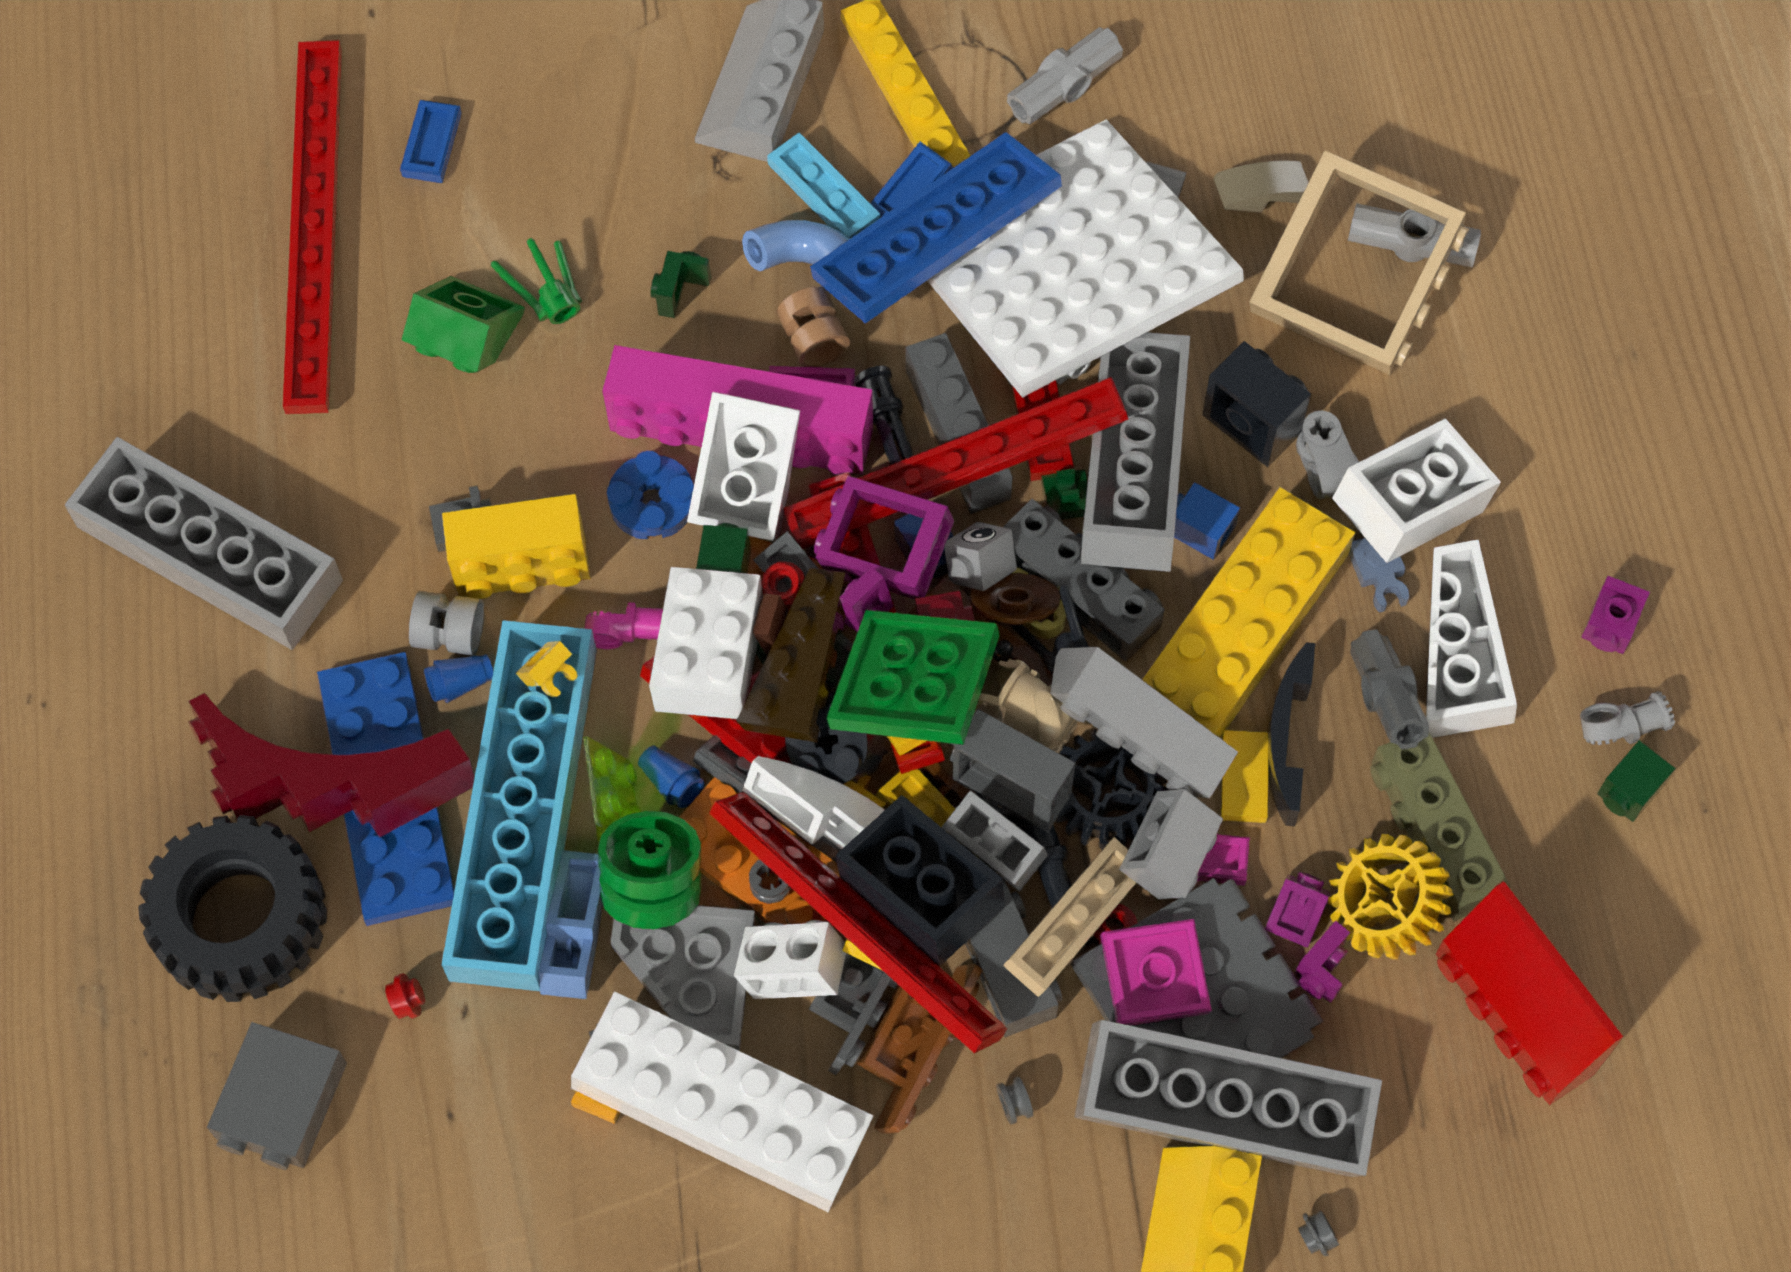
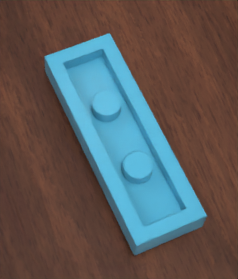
M797 133L767 155L768 165L828 226L845 234L850 239L880 219V213L800 133Z

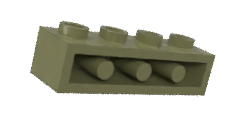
M1428 733V737L1422 739L1414 748L1400 749L1397 744L1390 742L1379 746L1371 763L1372 766H1370L1373 781L1380 791L1385 790L1393 804L1390 807L1391 814L1397 827L1401 831L1406 829L1410 839H1412V843L1421 841L1427 845L1428 853L1434 852L1441 858L1442 862L1439 867H1443L1449 872L1450 878L1443 885L1450 887L1454 895L1442 900V903L1451 908L1452 913L1449 915L1453 922L1466 917L1501 882L1504 881L1510 888L1509 882L1431 734Z

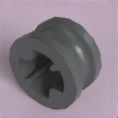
M758 860L749 872V883L753 896L767 904L782 901L789 894L791 887L778 876L779 887L774 888L773 884H771V890L762 888V878L760 876L766 872L769 877V871L772 870L761 860Z
M1019 1076L1013 1078L1011 1085L1006 1086L1002 1082L996 1084L1001 1106L1011 1125L1017 1123L1019 1116H1026L1027 1119L1033 1117V1109L1028 1093Z

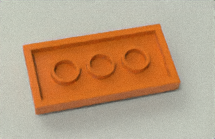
M714 777L679 816V818L684 819L696 830L701 843V873L748 910L755 911V915L766 924L771 922L783 925L803 924L810 920L828 922L792 888L789 894L777 903L767 904L753 896L750 889L749 872L751 867L760 859L709 814L715 801L738 794L731 786L724 784ZM782 825L839 876L838 866L835 861ZM769 871V877L766 872L760 876L762 878V888L771 890V884H773L774 888L779 887L778 875L773 871Z

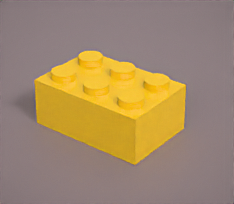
M576 494L442 513L447 562L458 596L484 599L497 592L527 593L539 586L555 584L560 587H569L578 584L581 580L590 579L585 533Z

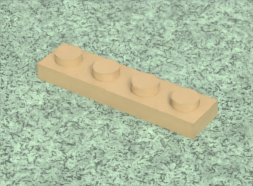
M1115 837L1104 847L1003 965L1038 997L1050 986L1136 884L1134 880L1119 870L1128 849Z

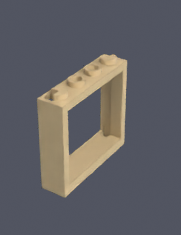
M1324 151L1249 302L1250 310L1258 316L1390 375L1395 364L1402 367L1411 351L1413 343L1408 342L1407 339L1413 327L1416 326L1421 329L1428 317L1432 305L1426 303L1433 288L1440 291L1451 267L1445 265V262L1451 250L1459 252L1463 246L1464 239L1469 231L1468 228L1464 227L1466 212L1328 151ZM1336 177L1445 224L1384 349L1276 300Z

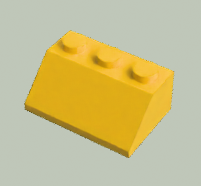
M1218 1146L1163 1148L1141 1272H1243L1262 1155Z

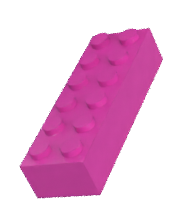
M614 345L602 390L610 431L630 439L642 436L658 439L660 442L670 446L688 444L702 448L712 392H718L800 410L792 467L807 468L813 466L825 468L837 475L850 472V475L852 473L864 474L873 433L872 389Z

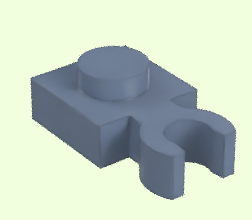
M1366 538L1353 541L1349 557L1361 587L1374 584L1376 590L1373 596V604L1378 612L1385 611L1387 602L1384 595L1387 593L1396 595L1401 607L1406 606L1409 599L1408 588L1403 582L1396 579L1402 577L1405 572L1401 556L1386 563Z

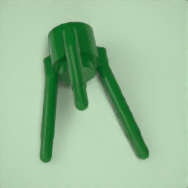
M533 238L527 239V245L546 281L538 291L540 295L539 301L499 262L495 260L491 262V267L534 309L540 321L549 319L552 324H561L572 319L579 312V304L582 302V299L575 289L568 261L560 241L554 242V248L564 284L561 280L554 278Z

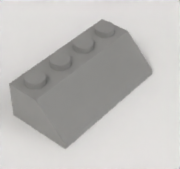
M760 0L746 6L695 136V143L768 162L767 155L780 147L822 38L824 32L823 2L817 0Z
M1099 647L1061 648L1056 655L1050 694L1063 703L1060 708L1064 713L1079 722L1087 720L1098 729L1096 735L1102 741L1115 748L1122 746L1133 754L1131 761L1137 767L1150 774L1157 772L1167 779L1166 787L1169 790L1185 789L1194 797L1210 798L1238 751Z

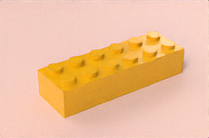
M1279 487L1142 680L1221 738L1223 731L1229 727L1349 555L1355 532Z

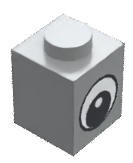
M976 522L947 540L944 546L948 576L957 585L984 591L1017 570L1012 529Z

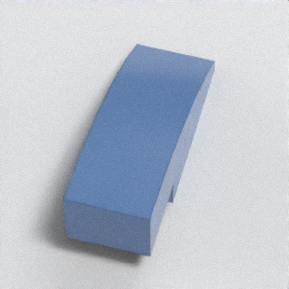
M565 850L562 852L547 917V937L538 972L541 995L587 999L603 907L599 889L601 872L598 864V854Z

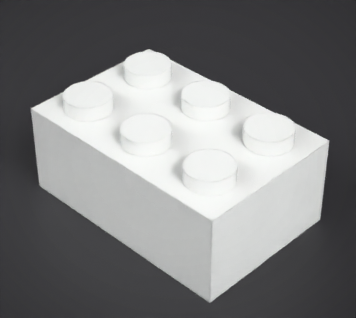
M1445 418L1349 467L1332 499L1384 561L1388 563L1483 513L1501 481Z
M671 567L649 684L656 712L731 719L738 718L749 695L758 643L753 634V629L762 598L764 597L760 575Z

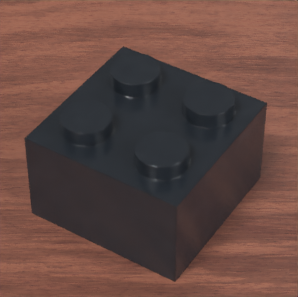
M1243 341L1210 374L1202 415L1268 468L1302 432L1311 393L1298 377L1287 375L1274 365L1272 358L1265 351L1258 348L1254 349L1247 342Z

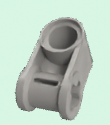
M1321 410L1314 411L1305 418L1302 432L1298 435L1296 441V449L1307 472L1309 484L1317 499L1322 500L1334 496L1347 469L1359 463L1351 450L1341 423L1335 415Z

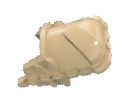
M1009 659L1008 662L1000 660L995 677L1002 690L998 697L980 693L975 712L979 709L1059 753L1063 750V745L1070 739L1071 732L1076 729L1078 721L1061 710L1060 707L1063 703L1050 694L1051 685L1047 686L1039 679V672L1034 670L1030 672L1028 665L1021 660Z

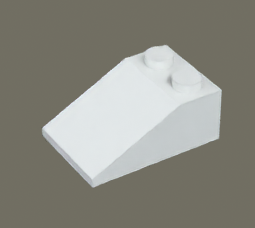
M712 392L687 522L702 526H717L721 523H730L740 528L748 529L749 536L774 541L780 535L784 516L783 508L786 506L800 410Z

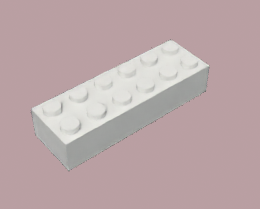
M615 991L571 1075V1089L826 1212H829L873 1118V1115Z

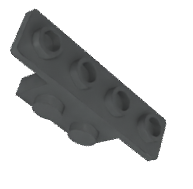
M847 953L838 994L816 996L809 1007L810 1011L849 1032L828 1070L834 1075L838 1074L844 1063L853 1067L866 1042L859 1039L862 1030L866 1024L874 1028L888 1004L880 999L887 985L894 989L898 985L884 971Z

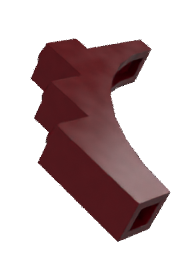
M206 693L189 700L195 717L188 721L189 726L200 745L208 742L212 748L207 753L214 766L210 771L217 787L210 790V793L222 815L231 812L236 822L240 815L253 816L257 819L283 805L292 820L300 817L307 830L311 832L353 810L362 825L370 823L380 838L473 788L475 777L470 759L449 729L418 742L381 752L351 755L306 753L274 745L246 732L223 715Z

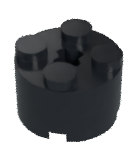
M835 691L828 693L825 709H819L816 724L820 727L817 743L785 737L788 756L793 765L814 771L841 784H845L874 773L880 767L879 764L884 755L888 754L891 742L884 735L830 729L827 716L836 694Z

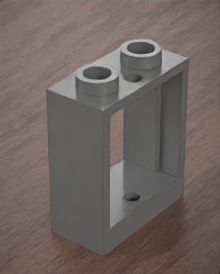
M977 709L972 718L964 745L952 744L954 749L950 756V761L953 762V780L1048 833L1071 797L1075 763Z

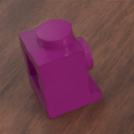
M1607 575L1581 638L1590 641L1594 647L1602 651H1616L1624 654L1650 592Z

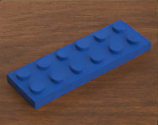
M1005 132L810 266L812 277L866 324L1062 187L1061 174Z
M406 652L317 672L333 755L381 752L424 739ZM438 807L380 838L370 823L362 825L353 810L344 814L366 926L452 906L454 886Z

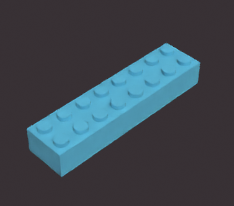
M502 621L441 964L449 982L540 991L538 972L547 937L546 922L562 852L565 848L597 653L592 629ZM561 641L572 653L564 663L571 665L578 675L574 681L567 680L561 672H557L554 675L553 684L561 692L558 697L546 695L541 686H527L516 674L547 642Z

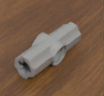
M1099 27L1066 51L1064 48H1059L1050 53L1041 63L1036 74L1007 94V103L1011 107L1013 115L1022 124L1028 123L1031 125L1063 100L1066 103H1072L1079 99L1087 91L1094 77L1122 58L1123 48L1119 44L1117 36L1108 27L1106 29Z
M1356 203L1348 241L1393 250L1395 255L1401 260L1418 262L1430 257L1445 224L1411 209L1400 213ZM1466 227L1469 231L1464 239L1462 248L1459 252L1451 250L1446 262L1473 267L1481 230ZM1408 233H1415L1419 235L1420 238L1412 237Z

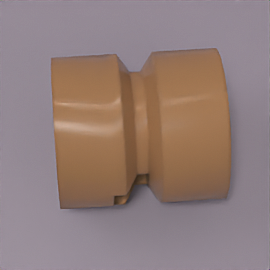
M809 287L799 290L784 299L778 306L777 314L787 336L791 337L790 343L801 366L820 367L837 360L849 349L851 342L841 320L836 317L837 312L826 289L822 287Z

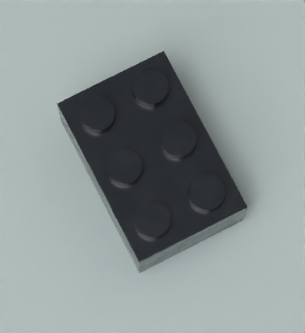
M903 795L836 854L839 877L939 967L1005 906L1003 878Z

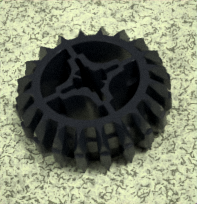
M1095 728L1090 733V742L1077 735L1073 741L1074 749L1064 745L1063 750L1060 751V755L1075 763L1073 785L1080 788V793L1090 798L1092 801L1091 810L1089 812L1083 808L1074 797L1073 792H1071V797L1056 819V823L1068 821L1065 830L1068 836L1075 834L1079 830L1082 831L1081 843L1084 846L1090 842L1092 837L1099 838L1098 845L1103 850L1108 844V839H1113L1114 837L1124 846L1126 844V835L1134 840L1157 791L1169 789L1163 786L1167 783V779L1157 772L1150 774L1137 767L1131 761L1133 754L1122 746L1115 748L1097 737L1096 732L1098 730ZM1097 761H1110L1107 765L1098 768L1088 765ZM1125 766L1138 776L1143 785L1144 792L1136 790V784L1131 783L1125 778L1123 774ZM1115 775V788H1112L1111 793H1106L1103 801L1100 802L1101 787L1104 789V784H1110L1112 777ZM1119 809L1129 812L1118 817H1105L1112 810Z

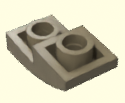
M1269 161L1247 164L1218 172L1214 177L1225 210L1262 212L1269 201L1299 203L1308 185V180L1300 161Z

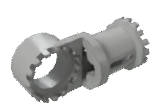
M1659 691L1651 693L1648 700L1632 706L1598 703L1585 708L1580 714L1584 739L1588 743L1591 742V744H1595V741H1597L1598 745H1602V741L1610 744V739L1616 742L1617 739L1622 737L1629 744L1635 743L1640 739L1641 735L1660 728L1664 731L1672 729V726L1675 724L1673 719L1675 717L1673 713H1669L1673 711L1672 707H1666L1669 705L1668 700L1666 701V696L1662 695V692Z

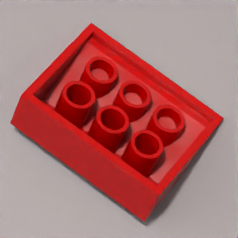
M1504 881L1495 886L1443 939L1435 954L1438 957V967L1444 977L1449 982H1456L1467 996L1465 1001L1471 1013L1478 1020H1485L1495 1033L1494 1041L1499 1050L1508 1059L1514 1058L1524 1072L1523 1079L1529 1090L1538 1098L1542 1096L1549 1106L1593 1077L1623 1038L1617 1027Z

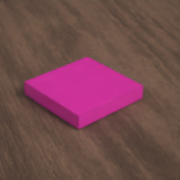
M1194 919L1102 932L1100 937L1116 1023L1131 1026L1210 1014L1212 1009Z

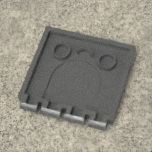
M1213 878L1189 892L1186 898H1179L1130 927L1194 919L1212 1009L1210 1014L1131 1026L1283 1058L1310 1042L1314 1038L1311 1029L1321 1024L1323 1019L1306 993L1291 1001L1288 994L1301 985L1281 953L1267 961L1262 954L1275 947V944L1256 914L1243 921L1239 919L1238 915L1247 910L1250 905L1233 879L1219 886ZM1101 944L1073 960L1071 966L1104 1020L1116 1023Z

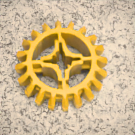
M1381 834L1378 844L1371 838H1364V851L1362 853L1355 848H1348L1349 855L1353 860L1348 865L1344 862L1336 863L1337 868L1343 874L1340 879L1334 878L1329 880L1330 885L1337 889L1338 893L1328 898V904L1337 908L1330 915L1333 923L1337 921L1350 932L1347 941L1352 940V947L1359 952L1367 950L1368 955L1373 958H1381L1385 953L1388 958L1398 960L1401 949L1410 956L1416 955V941L1425 946L1432 945L1431 938L1427 933L1431 929L1438 932L1444 931L1443 925L1437 921L1439 914L1448 915L1452 912L1449 906L1442 903V900L1454 895L1450 887L1443 885L1450 876L1446 869L1439 867L1442 862L1441 858L1434 852L1428 853V846L1421 841H1415L1412 844V839L1400 834L1396 840L1389 834ZM1398 863L1409 864L1402 871L1397 869L1389 875H1383L1379 872L1380 869L1388 865ZM1366 885V893L1363 899L1361 900L1362 893ZM1383 885L1389 888L1390 890H1394L1390 891L1392 894H1394L1391 900L1394 902L1397 908H1395L1389 903H1386L1389 902V900L1386 899L1388 892L1384 889ZM1419 893V898L1414 909L1413 901L1415 896ZM1390 918H1397L1401 922V924L1387 930L1370 929L1377 922L1383 924Z

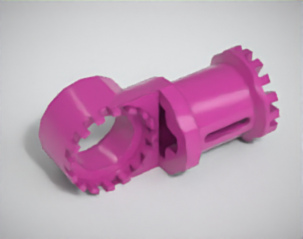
M628 602L626 614H611V612L604 613V611H600L599 615H597L595 611L593 616H591L592 613H589L585 618L584 629H592L595 645L598 649L619 648L623 642L633 643L635 638L658 640L663 609L637 607L635 603Z

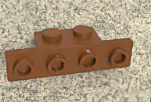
M976 964L958 966L952 978L975 998L980 986L977 980L982 973V969ZM897 985L857 1062V1065L894 1088L874 1126V1129L881 1134L899 1133L911 1123L917 1110L915 1102L922 1088L927 1087L935 1077L938 1069L936 1061L943 1047L948 1046L955 1037L899 985Z

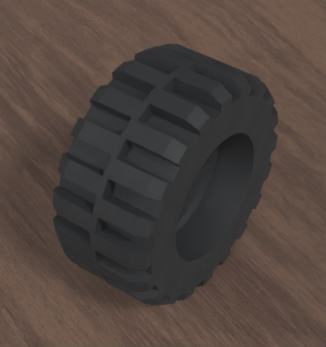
M227 815L213 817V825L203 828L201 823L198 822L187 827L190 833L182 840L174 836L165 844L168 853L163 858L158 855L154 857L148 867L153 874L152 880L146 878L142 881L139 893L146 902L138 906L139 920L145 927L143 935L149 947L167 972L171 973L175 980L187 990L195 988L201 997L214 1000L218 994H221L226 1002H241L242 993L250 992L254 999L268 995L266 987L277 982L280 989L292 982L288 974L297 967L300 971H303L312 961L307 951L309 948L319 949L323 939L319 925L327 923V908L323 903L326 895L307 853H304L299 842L290 834L284 835L279 826L269 821H265L259 826L253 816L240 815L237 823H231ZM254 875L268 880L273 885L275 900L272 910L266 921L249 936L234 942L215 943L201 939L196 934L193 928L196 907L203 895L216 883L232 876Z

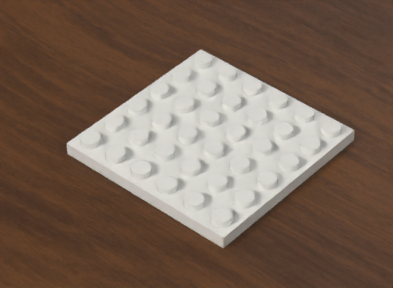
M1106 119L1036 155L1061 174L1062 187L927 280L1023 398L1243 282L1244 277L1243 269Z

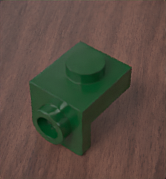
M667 251L662 272L654 274L650 291L651 298L656 299L659 316L675 318L685 282L709 286L711 280L709 259L691 251H683L681 253Z

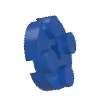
M654 451L641 452L636 458L630 459L621 465L609 482L606 494L613 520L622 531L638 539H648L647 536H658L661 534L662 538L672 536L688 523L694 484L688 471L676 460L658 455ZM652 489L659 491V497L662 499L660 502L656 503L651 500L647 504L642 503L644 499L643 492Z

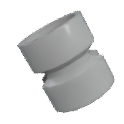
M418 591L413 602L409 622V643L411 647L438 650L442 645H445L448 652L475 656L480 645L484 624L483 599L456 596L450 602L446 594ZM442 618H445L444 629L441 628Z

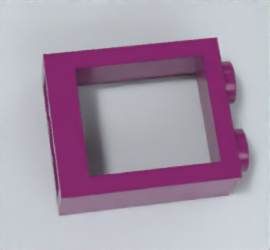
M847 476L843 489L838 488L832 498L830 506L832 516L827 529H821L816 538L814 552L819 564L824 570L846 572L852 580L860 578L872 567L884 576L889 592L914 600L925 597L954 523L948 507ZM859 499L924 518L903 573L839 553Z

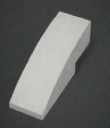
M761 756L752 761L742 790L809 843L814 844L824 836L840 849H843L885 811L867 797L828 777L799 766Z

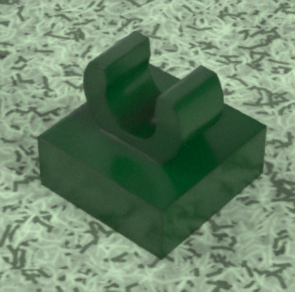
M1072 468L1056 471L1055 474L1042 475L1041 485L1046 506L1055 510L1062 520L1085 516L1088 487L1085 469L1074 470Z

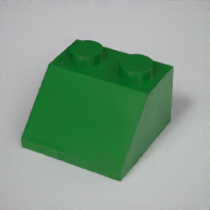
M449 276L413 293L401 340L414 345L415 350L423 355L430 357L439 356L453 362L452 365L460 371L477 373L496 362L521 320L525 307L463 280Z

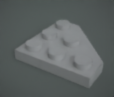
M697 906L689 917L677 924L654 930L633 928L614 919L611 937L613 950L666 1014L679 1023L729 1047L740 1050L747 991L734 977L745 927H754L755 911Z

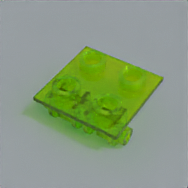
M585 736L583 740L596 838L600 841L601 835L611 823L628 814L641 812L636 804L634 786L637 784V773L629 759Z

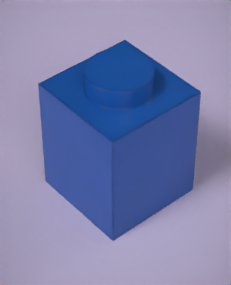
M1194 482L1186 495L1179 493L1177 496L1174 538L1214 560L1235 529L1240 508Z

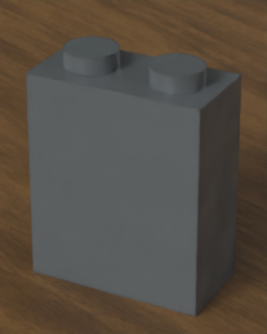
M251 1022L207 1125V1129L218 1140L216 1145L223 1150L237 1155H243L245 1149L262 1154L260 1159L262 1162L282 1170H287L289 1164L304 1168L347 1062L339 1050Z

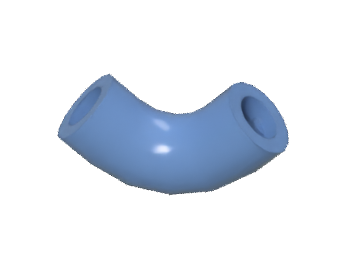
M783 220L746 231L743 235L742 245L749 264L754 269L763 271L786 262H804L813 265L850 238L825 224L806 220Z

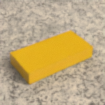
M1224 730L1222 740L1238 751L1221 779L1220 817L1223 818V821L1266 823L1268 818V733Z

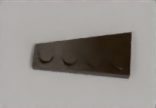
M809 568L736 720L744 730L817 743L820 727L816 724L819 709H825L829 693L824 687L828 669L834 668L837 658V651L833 648L836 634L843 631L846 618L840 596L852 582V579L846 572Z

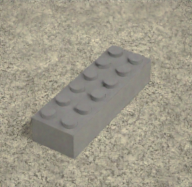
M1146 332L1101 356L1098 382L1112 377L1129 420L1093 434L1083 526L1081 564L1171 572L1190 336Z
M119 437L115 438L65 503V507L77 528L291 650L295 648L343 581L335 559Z
M1099 1020L1092 1023L1074 1118L1204 1146H1218L1262 1155V1158L1344 1176L1359 1177L1366 1176L1382 1080Z

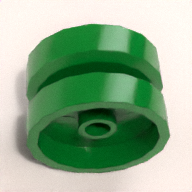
M643 811L628 814L611 823L601 835L598 847V864L601 872L599 878L600 898L604 909L616 921L633 928L654 930L673 926L690 916L698 906L701 895V843L696 830L684 819L667 812Z

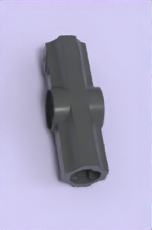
M1378 630L1364 631L1359 638L1351 642L1350 654L1361 676V688L1365 706L1369 712H1377L1390 743L1397 744L1400 749L1414 748L1422 739L1428 737L1429 724L1417 700V686L1413 671L1408 665L1401 666L1388 636L1381 635Z

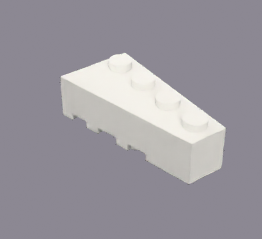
M1479 540L1435 547L1432 568L1426 719L1429 724V733L1434 738L1512 724L1515 722L1517 702Z

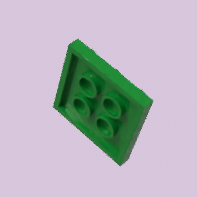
M866 610L827 716L830 729L964 745L999 639L997 623Z

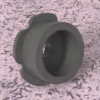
M1322 1210L1311 1216L1304 1213L1303 1218L1306 1224L1298 1227V1230L1311 1254L1320 1250L1323 1256H1329L1328 1251L1340 1244Z

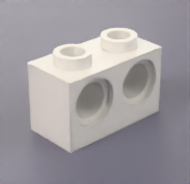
M820 920L787 925L771 922L764 926L745 927L734 977L753 999L837 995L846 953L842 951L845 942L829 922Z

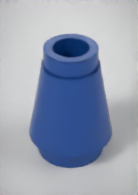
M484 654L481 656L434 660L433 666L424 668V674L434 702L445 700L446 703H449L491 681L493 667L488 655Z
M655 745L647 748L638 760V766L669 805L686 808L704 788V780L700 778L698 769L660 750Z

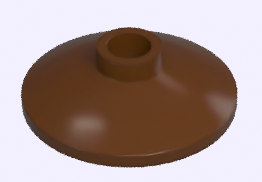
M1011 573L984 591L972 588L970 600L973 608L986 618L1009 625H1022L1044 619L1053 614L1059 607L1060 593L1054 584L1044 578L1025 573Z

